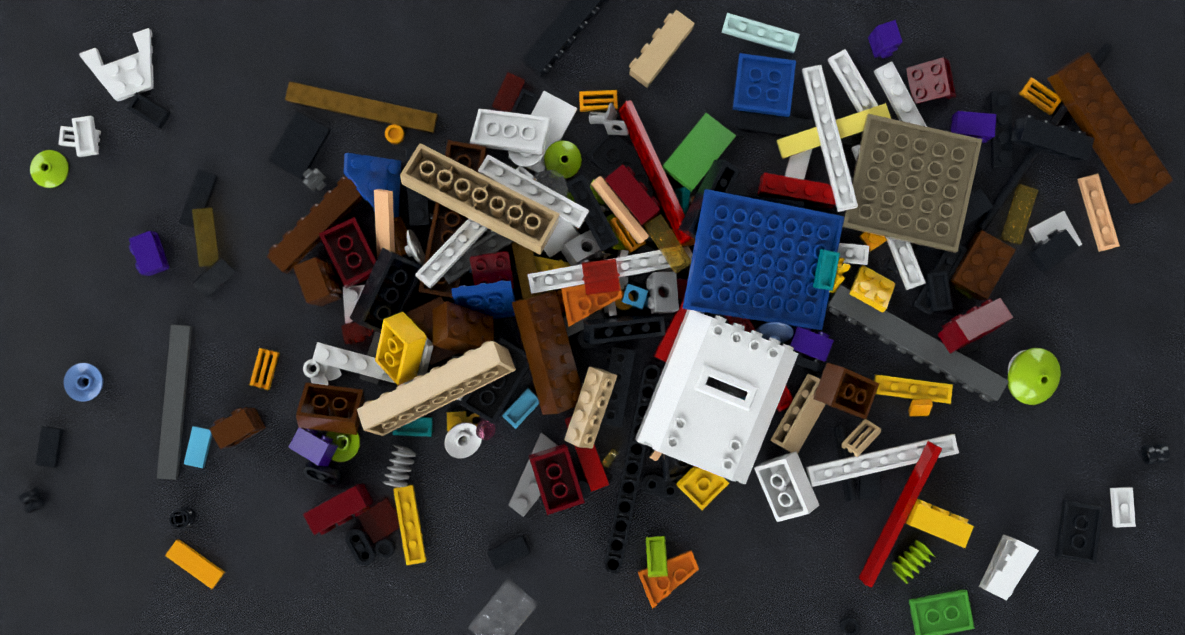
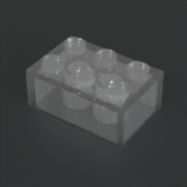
M507 578L472 620L468 628L476 635H514L536 608L537 602Z

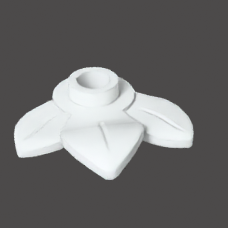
M312 359L306 361L303 366L304 374L311 378V383L328 385V380H335L342 375L339 368L314 362ZM312 365H315L317 368L315 372L311 371Z

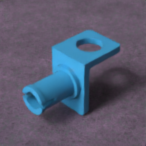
M627 284L622 302L631 305L635 309H643V306L648 308V298L650 296H647L648 290ZM632 290L637 291L634 302L628 297L629 292Z

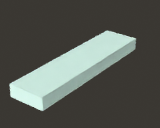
M730 13L726 15L721 32L789 53L795 52L800 35Z

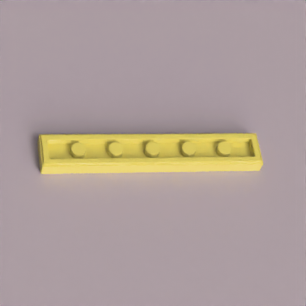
M886 103L837 119L836 123L840 138L843 139L863 132L868 114L891 119ZM817 127L776 141L782 159L821 146Z

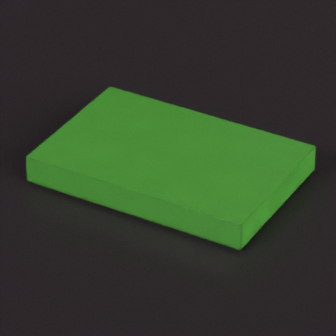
M966 589L909 599L915 635H944L975 629Z

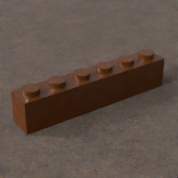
M346 176L342 177L337 182L338 186L334 190H329L319 204L316 203L312 206L310 213L306 217H302L297 221V226L292 231L289 230L283 235V240L279 244L276 243L269 249L270 253L267 257L283 273L288 274L293 269V266L298 264L321 241L319 233L337 226L364 199L351 179H348Z

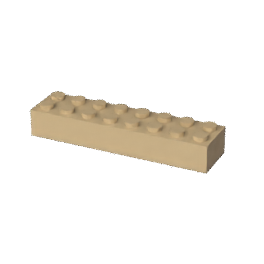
M419 143L400 174L402 185L541 255L559 223V213Z
M487 341L481 347L465 352L464 356L451 359L446 365L435 367L430 370V373L417 376L412 382L401 384L396 387V390L380 395V398L374 401L365 402L362 407L357 409L364 431L384 436L516 369L507 348L494 341Z

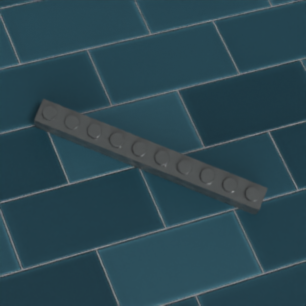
M839 285L836 291L831 294L827 307L829 308L828 311L836 316L841 314L846 317L845 321L854 326L858 324L863 327L862 331L870 335L874 333L879 336L881 342L887 345L891 343L896 346L895 349L903 354L907 352L912 355L914 361L921 364L924 362L930 365V370L936 373H944L946 375L945 378L954 383L958 381L963 384V389L972 393L973 391L979 393V398L984 401L999 400L1009 382L1007 379L958 351L950 354L942 342L885 310L882 313L849 294L850 290L842 285Z

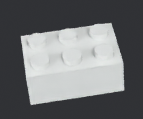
M797 451L765 460L754 468L777 522L809 514L820 506Z

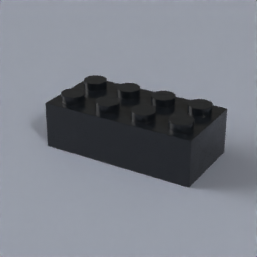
M382 248L350 319L363 327L381 333L385 318L404 312L419 280L415 274L422 265Z
M501 338L498 344L509 350L516 370L465 395L461 402V405L492 424L497 422L530 368L525 351L504 338Z

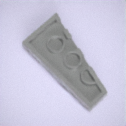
M541 432L532 454L558 445ZM528 460L509 503V506L523 517L541 496L530 460Z

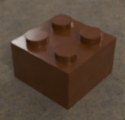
M240 407L231 412L232 416L222 417L213 422L214 426L209 428L219 448L224 449L237 445L266 427L255 408L248 409V407L242 409Z

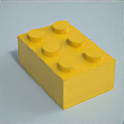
M404 312L385 318L383 320L375 362L397 385L410 381L417 377L427 336Z
M917 499L905 523L965 548L974 527L968 524V519L953 513L950 514L949 511L934 505L931 508L932 504Z

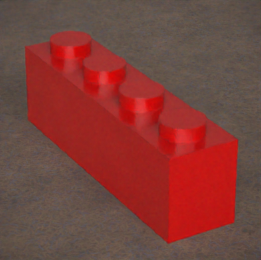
M763 173L760 178L758 195L799 200L804 201V204L826 208L836 206L830 184L770 173Z
M685 294L679 304V310L675 312L665 331V335H663L654 353L655 357L664 362L668 359L687 312V309H683Z

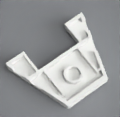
M149 28L133 33L139 50L138 53L109 64H103L99 50L96 48L79 53L83 61L118 102L134 96L136 92L140 94L154 89L153 46L151 45V37L153 35L152 30Z

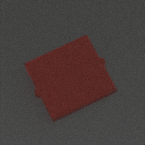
M616 259L582 263V281H584L586 295L620 291L618 280L620 274L617 272Z
M388 499L383 500L358 516L364 526V531L369 534L373 543L400 528L398 515L396 514L397 510L393 509Z

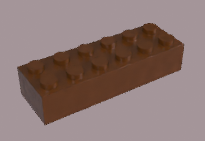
M556 291L542 292L512 302L542 414H559L575 407L582 387Z

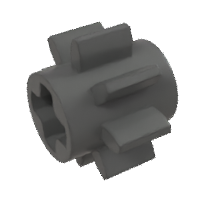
M308 168L302 174L305 177L303 183L312 191L316 188L321 191L327 185L324 182L326 176L317 168L313 171Z

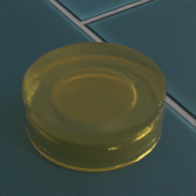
M611 449L603 460V465L609 468L619 452Z

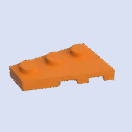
M619 278L561 289L568 327L622 298Z
M692 550L667 559L668 576L648 577V568L638 571L652 609L699 570Z

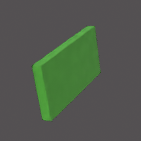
M705 113L662 167L666 173L692 192L709 171L713 161L721 156L736 135Z

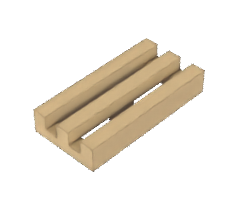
M864 419L843 441L842 448H847L848 452H853L854 456L858 457L881 433V428ZM866 426H869L868 429L864 433H862L852 445H850V443L864 430V428Z

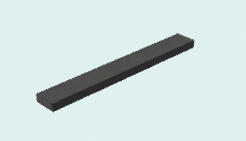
M171 325L157 469V478L177 480L179 477L192 326Z

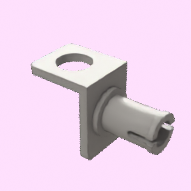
M609 103L606 113L590 112L589 123L604 124L608 135H628L629 133L625 122L616 120L617 112L613 103ZM613 126H620L622 130H616Z

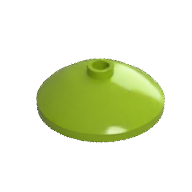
M1031 348L1019 354L1012 362L1008 372V387L1013 397L1028 405L1040 404L1050 398L1057 389L1061 376L1057 358L1051 352L1042 348Z

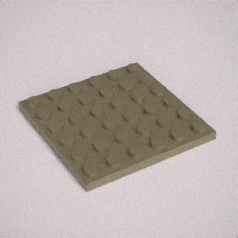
M868 114L852 179L858 207L845 210L842 226L954 253L958 252L982 139Z

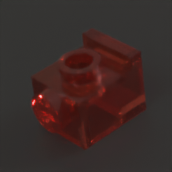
M356 322L341 326L345 345L353 344L352 340L355 343L366 341L365 337L373 335V330L363 327Z

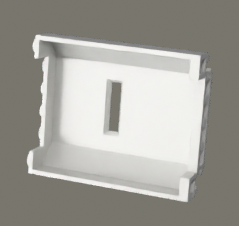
M687 310L635 439L637 442L648 445L660 453L731 481H739L742 484H746L798 353L794 352V348L789 345L783 344L781 346V341L771 337L769 340L762 338V333L754 330L751 333L744 331L745 327L740 324L733 323V326L725 323L727 319L715 315V318L704 315L705 312ZM710 376L747 391L745 400L706 385L708 377Z

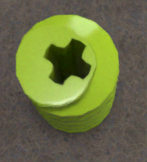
M918 540L914 542L916 547L909 546L911 553L904 551L905 558L899 556V563L892 562L893 571L906 584H908L906 577L908 576L913 579L912 571L919 573L920 571L917 566L925 568L923 561L925 560L930 563L929 555L934 556Z

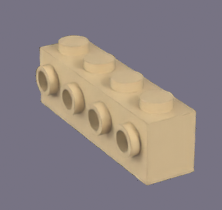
M678 10L673 15L671 13L668 14L662 29L658 28L652 36L654 38L650 44L646 43L641 50L642 55L638 59L634 58L629 65L631 68L629 75L646 88L649 87L693 30L695 23Z
M589 367L564 439L565 441L577 447L593 448L617 375L604 369Z
M807 374L770 440L790 453L797 451V454L799 453L825 406L824 403L813 399L821 379Z

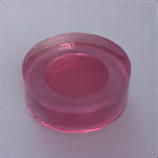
M483 420L476 427V435L480 439L490 440L495 434V425L487 420Z

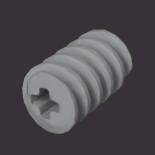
M393 445L398 451L391 452L396 458L389 459L394 465L387 466L391 473L385 474L389 481H383V483L393 487H407L408 483L404 480L409 479L410 475L406 472L412 471V468L408 465L414 464V460L410 457H415L416 453L410 448Z

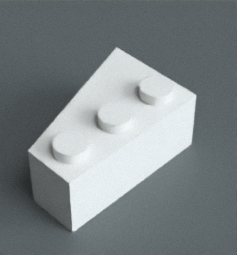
M1003 534L979 587L1007 600L1012 595L1014 588L1039 550Z

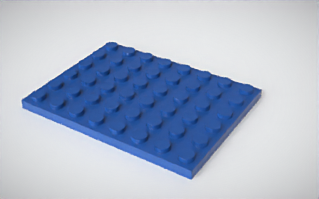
M705 189L683 309L822 330L830 292L829 290L814 288V278L820 249L838 252L844 216Z

